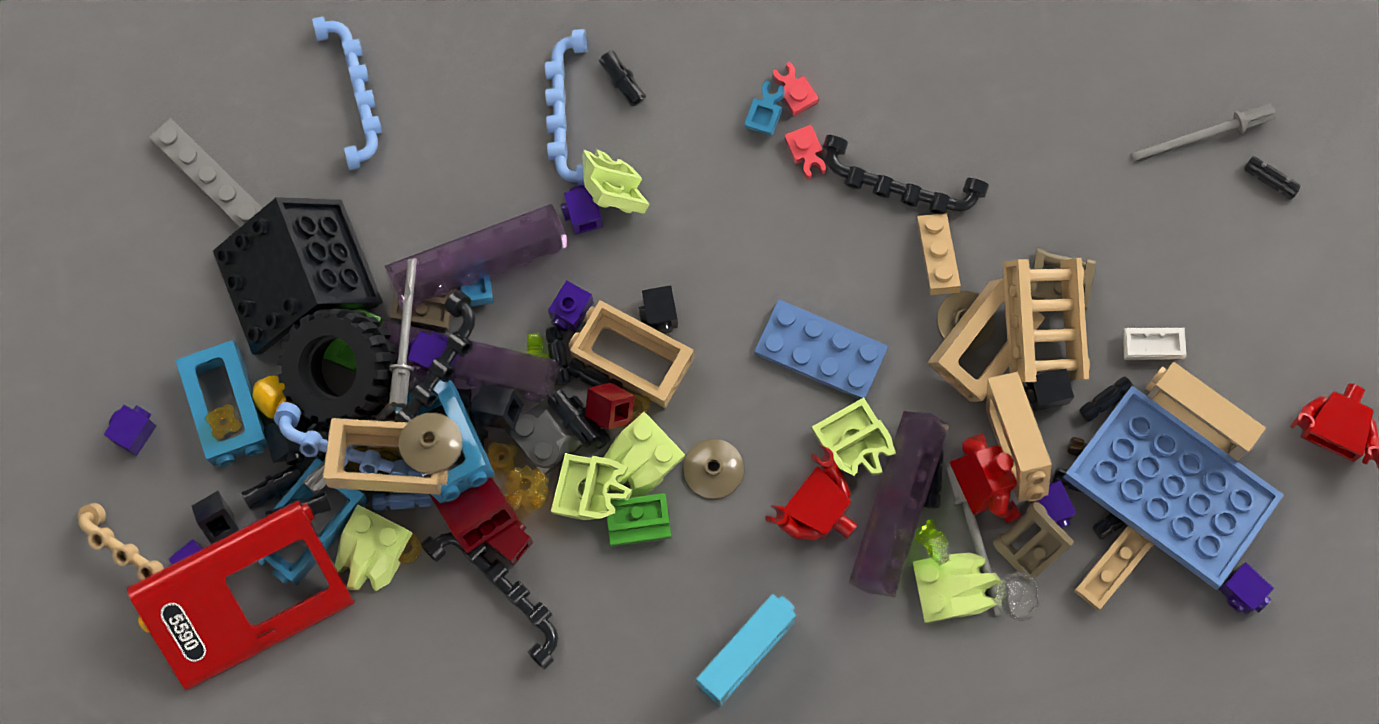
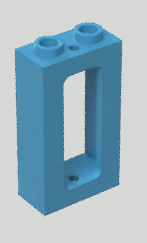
M231 340L175 360L206 460L213 466L223 467L235 462L237 457L243 455L249 457L262 453L264 451L263 448L268 447L263 431L265 426L261 413L253 402L251 396L253 388L238 345ZM225 365L245 431L239 436L218 441L197 375Z
M439 380L433 389L438 393L436 403L430 408L422 405L416 414L417 416L425 414L442 405L447 417L455 422L462 435V451L465 455L464 463L448 471V481L446 485L442 484L441 495L431 494L440 503L456 499L463 491L471 487L481 486L488 478L495 475L457 388L451 380L448 382ZM412 392L408 393L407 405L413 398ZM393 406L396 415L401 409L406 408Z
M319 458L311 464L275 508L292 503L291 500L296 498L302 500L315 496L305 487L303 481L322 463ZM334 488L346 498V503L318 535L326 551L344 530L357 504L364 507L369 501L359 490ZM309 548L292 564L288 563L276 552L257 561L262 566L266 561L275 568L272 574L285 585L290 580L297 586L317 563Z

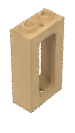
M1004 279L989 281L927 362L934 371L969 402L983 401L987 396L988 378L1002 375L1009 366L1008 341L977 380L959 365V358L1001 303L1005 302ZM1033 312V329L1037 330L1045 317L1040 312Z
M599 300L596 307L591 306L583 320L586 324L582 331H576L570 340L569 347L571 348L570 354L572 359L576 358L584 362L585 366L590 365L609 375V379L612 380L614 378L622 382L624 387L666 409L695 358L694 350ZM603 329H610L672 362L673 364L660 386L658 387L594 353L592 347Z
M1175 362L1168 369L1162 366L1145 388L1150 392L1147 397L1236 461L1242 459L1251 450L1266 429L1265 426Z
M1018 372L988 378L986 413L997 444L1001 446L1003 452L1008 453L1013 458L1014 466L1012 471L1017 480V485L1014 488L1018 502L1040 500L1048 495L1052 464Z
M331 418L323 474L328 488L441 495L442 484L446 485L448 481V469L428 474L425 477L344 471V462L348 446L364 445L399 448V438L407 423ZM428 435L424 438V442L431 443L435 437Z

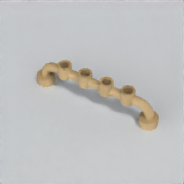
M91 503L80 508L78 511V525L82 531L89 535L88 542L92 548H108L113 552V560L117 565L125 566L130 563L136 567L140 580L163 569L159 561H148L139 555L138 548L135 545H124L114 538V533L110 528L98 527L106 519L105 510L100 504Z

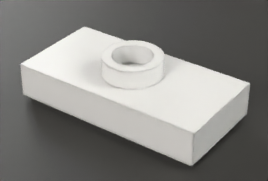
M1124 328L1122 331L1124 360L1185 359L1187 357L1185 328Z

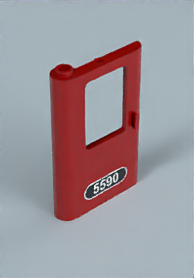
M297 500L127 587V593L133 606L185 690L205 682L355 604L353 597L311 523L316 518L308 503L302 505L300 500ZM297 540L305 541L329 583L328 587L259 624H251L227 585L226 577Z

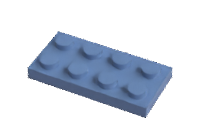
M778 299L754 351V355L860 400L863 397L866 399L888 346Z

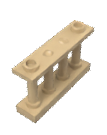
M1082 258L1060 261L1061 269H1030L1029 259L1003 262L1009 373L1018 372L1022 383L1036 382V373L1052 372L1065 368L1070 380L1089 379L1090 360L1087 351L1083 287L1085 273L1082 267ZM1036 281H1062L1063 299L1032 300L1030 283ZM1063 311L1064 329L1034 330L1032 313ZM1065 341L1066 359L1035 360V342Z

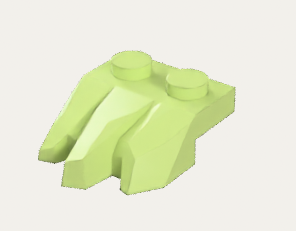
M596 149L595 155L583 150L584 184L587 191L593 197L592 200L604 208L612 206L626 213L634 211L645 214L649 203L637 189L642 180L638 173L621 159L613 161L606 153Z
M864 397L811 428L820 445L832 450L833 460L838 468L853 476L858 472V465L860 464L872 476L880 475L882 469L878 455L884 454L889 457L896 454L890 434L882 421L876 418Z
M643 412L615 438L603 458L612 459L628 467L625 476L619 477L617 483L622 485L628 483L630 489H632V495L630 496L632 498L648 495L663 481V477L685 458V454Z
M565 453L551 509L552 514L580 520L601 519L614 514L615 507L611 504V500H629L632 495V489L617 483L619 477L625 476L628 467L612 459L597 456L588 458Z
M358 504L342 531L335 567L339 573L350 569L347 584L348 590H359L367 578H369L372 588L377 591L391 582L401 564L398 559L413 533Z
M973 553L940 555L913 562L925 623L981 614L996 606L993 598L986 597L985 591L1000 583L1001 580L996 573L980 574V568L985 564L984 557Z

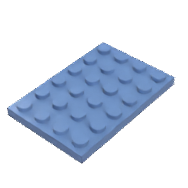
M1133 386L1130 387L1063 477L1216 590L1221 587L1284 496V494Z

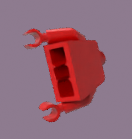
M1348 384L1343 395L1332 392L1328 397L1319 396L1301 408L1299 415L1290 425L1292 429L1295 426L1303 429L1300 438L1352 462L1362 457L1365 452L1362 463L1367 465L1369 460H1373L1376 462L1377 468H1379V435L1376 421L1372 418L1373 409L1360 403L1365 390L1356 384Z
M983 433L964 440L962 450L968 455L952 460L949 463L972 514L976 515L990 510L993 514L1004 518L1006 524L1020 518V511L1014 501L1009 502L1010 493L1017 485V480L1012 471L1014 461L1011 455L1003 452L999 445L989 447Z
M821 445L820 447L824 451V456L821 459L816 454H811V459L822 465L821 468L816 466L785 507L771 505V508H774L777 513L775 518L765 515L766 522L778 524L780 529L794 539L815 541L821 538L825 540L833 529L848 539L858 527V524L845 515L852 503L850 500L851 492L845 476L833 460L832 450Z

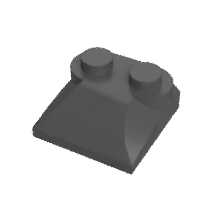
M553 394L525 414H520L513 431L506 430L507 434L543 477L563 462L565 453L573 454L583 446L569 427L566 429L563 426L562 418L548 404L547 400L550 397L554 399Z

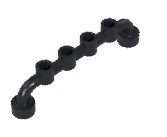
M826 135L823 149L827 151L826 160L829 168L835 174L846 178L844 183L846 186L861 189L864 183L873 186L872 193L883 198H889L891 192L902 195L900 201L909 206L916 207L919 201L930 204L929 211L935 214L946 213L947 209L959 212L969 210L976 204L978 198L986 196L989 187L982 180L967 178L963 187V191L967 196L962 200H956L944 193H933L914 184H904L894 181V179L885 175H875L859 167H848L841 164L838 160V155H844L848 145V141L841 137Z
M456 290L450 294L444 306L445 310L454 317H463L460 329L449 336L447 348L441 357H437L429 367L430 373L424 382L419 383L414 388L412 400L406 408L401 409L397 413L395 422L408 423L417 417L416 414L422 405L426 408L433 406L438 399V393L433 389L439 380L448 382L452 379L456 368L451 363L456 355L464 357L471 351L473 342L468 338L475 326V314L470 307L471 298L462 291ZM375 417L367 419L370 421H379Z
M452 532L441 534L435 539L428 536L420 546L434 561L438 562L446 554L443 549L446 545L452 544L457 546L471 563L475 564L486 578L496 585L509 601L518 607L545 634L546 641L544 645L541 646L536 643L528 651L531 658L545 670L554 661L551 654L556 649L558 643L557 630L548 620L552 613L541 602L534 606L527 599L530 595L529 590L520 581L512 584L505 577L509 571L499 560L496 559L491 564L483 556L487 552L483 544L467 553Z

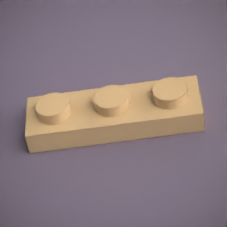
M947 213L917 216V226L930 296L960 293L961 284Z
M1127 526L1074 592L1099 611L1154 544L1133 528Z

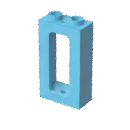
M772 594L696 678L697 687L721 707L794 625L796 614L793 611L795 609L794 605L782 595L777 598Z

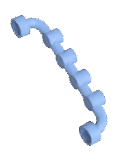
M324 16L313 18L317 41L329 39L328 33H337L341 38L366 138V146L362 150L357 151L356 146L345 147L344 151L349 171L361 168L360 162L370 159L375 154L378 147L377 134L382 133L379 117H372L370 108L376 107L372 90L366 91L364 82L369 81L366 65H359L357 58L358 56H363L359 39L353 40L349 29L342 23L336 21L325 22Z
M585 29L572 30V36L557 42L553 48L552 62H545L546 78L552 79L553 86L551 89H546L547 106H553V115L546 118L548 133H554V142L547 144L549 160H555L556 171L562 179L578 183V185H585L583 164L577 165V171H571L567 167L566 160L568 151L566 144L567 123L565 117L566 95L564 89L565 67L563 54L569 48H573L574 53L587 52Z
M285 402L278 405L274 421L288 440L300 444V452L303 455L313 457L318 454V451L327 453L328 440L322 439L318 432L307 431L304 433L294 429L298 425L301 411L295 404ZM351 445L346 449L344 466L348 463V460L360 464L359 470L361 473L377 474L378 470L390 475L423 477L422 473L410 468L404 460L392 462L381 458V455L374 450L362 452L352 449Z

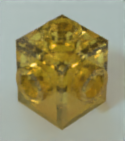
M528 465L522 469L518 467L507 476L506 480L508 482L504 486L508 494L505 497L516 510L522 507L529 514L533 509L535 511L538 510L548 500L547 496L550 495L546 484L549 480L538 468L533 471ZM528 482L531 483L530 489H521Z

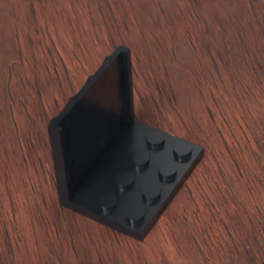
M275 197L213 250L252 355L263 354L286 336L293 325H300L301 318L306 315H312L319 309L376 308L383 303L342 200Z

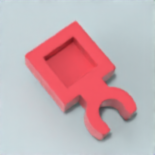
M787 62L786 70L789 74L782 76L775 69L773 70V78L777 84L784 86L785 95L783 101L792 115L796 116L819 102V98L805 76L798 79L795 78V68L792 63Z
M812 124L785 134L784 140L795 164L804 162L803 174L807 180L811 179L812 174L809 169L813 166L818 167L822 175L825 174L826 165L821 158L817 157L822 154L823 149Z

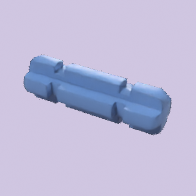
M389 492L390 495L388 496L385 493L374 494L372 498L375 512L387 511V508L391 510L415 508V505L427 507L431 506L433 502L429 494Z

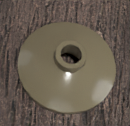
M972 291L953 293L940 304L936 321L938 331L944 340L958 323L959 317L966 313L979 296L978 293ZM994 314L966 350L977 349L990 339L995 328Z
M437 413L422 414L413 418L402 430L399 438L400 454L404 462L413 470L425 474L438 473L448 469L458 459L462 450V435L455 422L447 416ZM428 435L435 437L431 443H425L424 438Z
M709 439L696 444L688 452L684 461L683 471L688 486L697 495L708 499H720L730 495L738 488L744 475V464L740 453L733 445L723 440ZM717 462L720 467L717 471H710L708 469L709 463Z

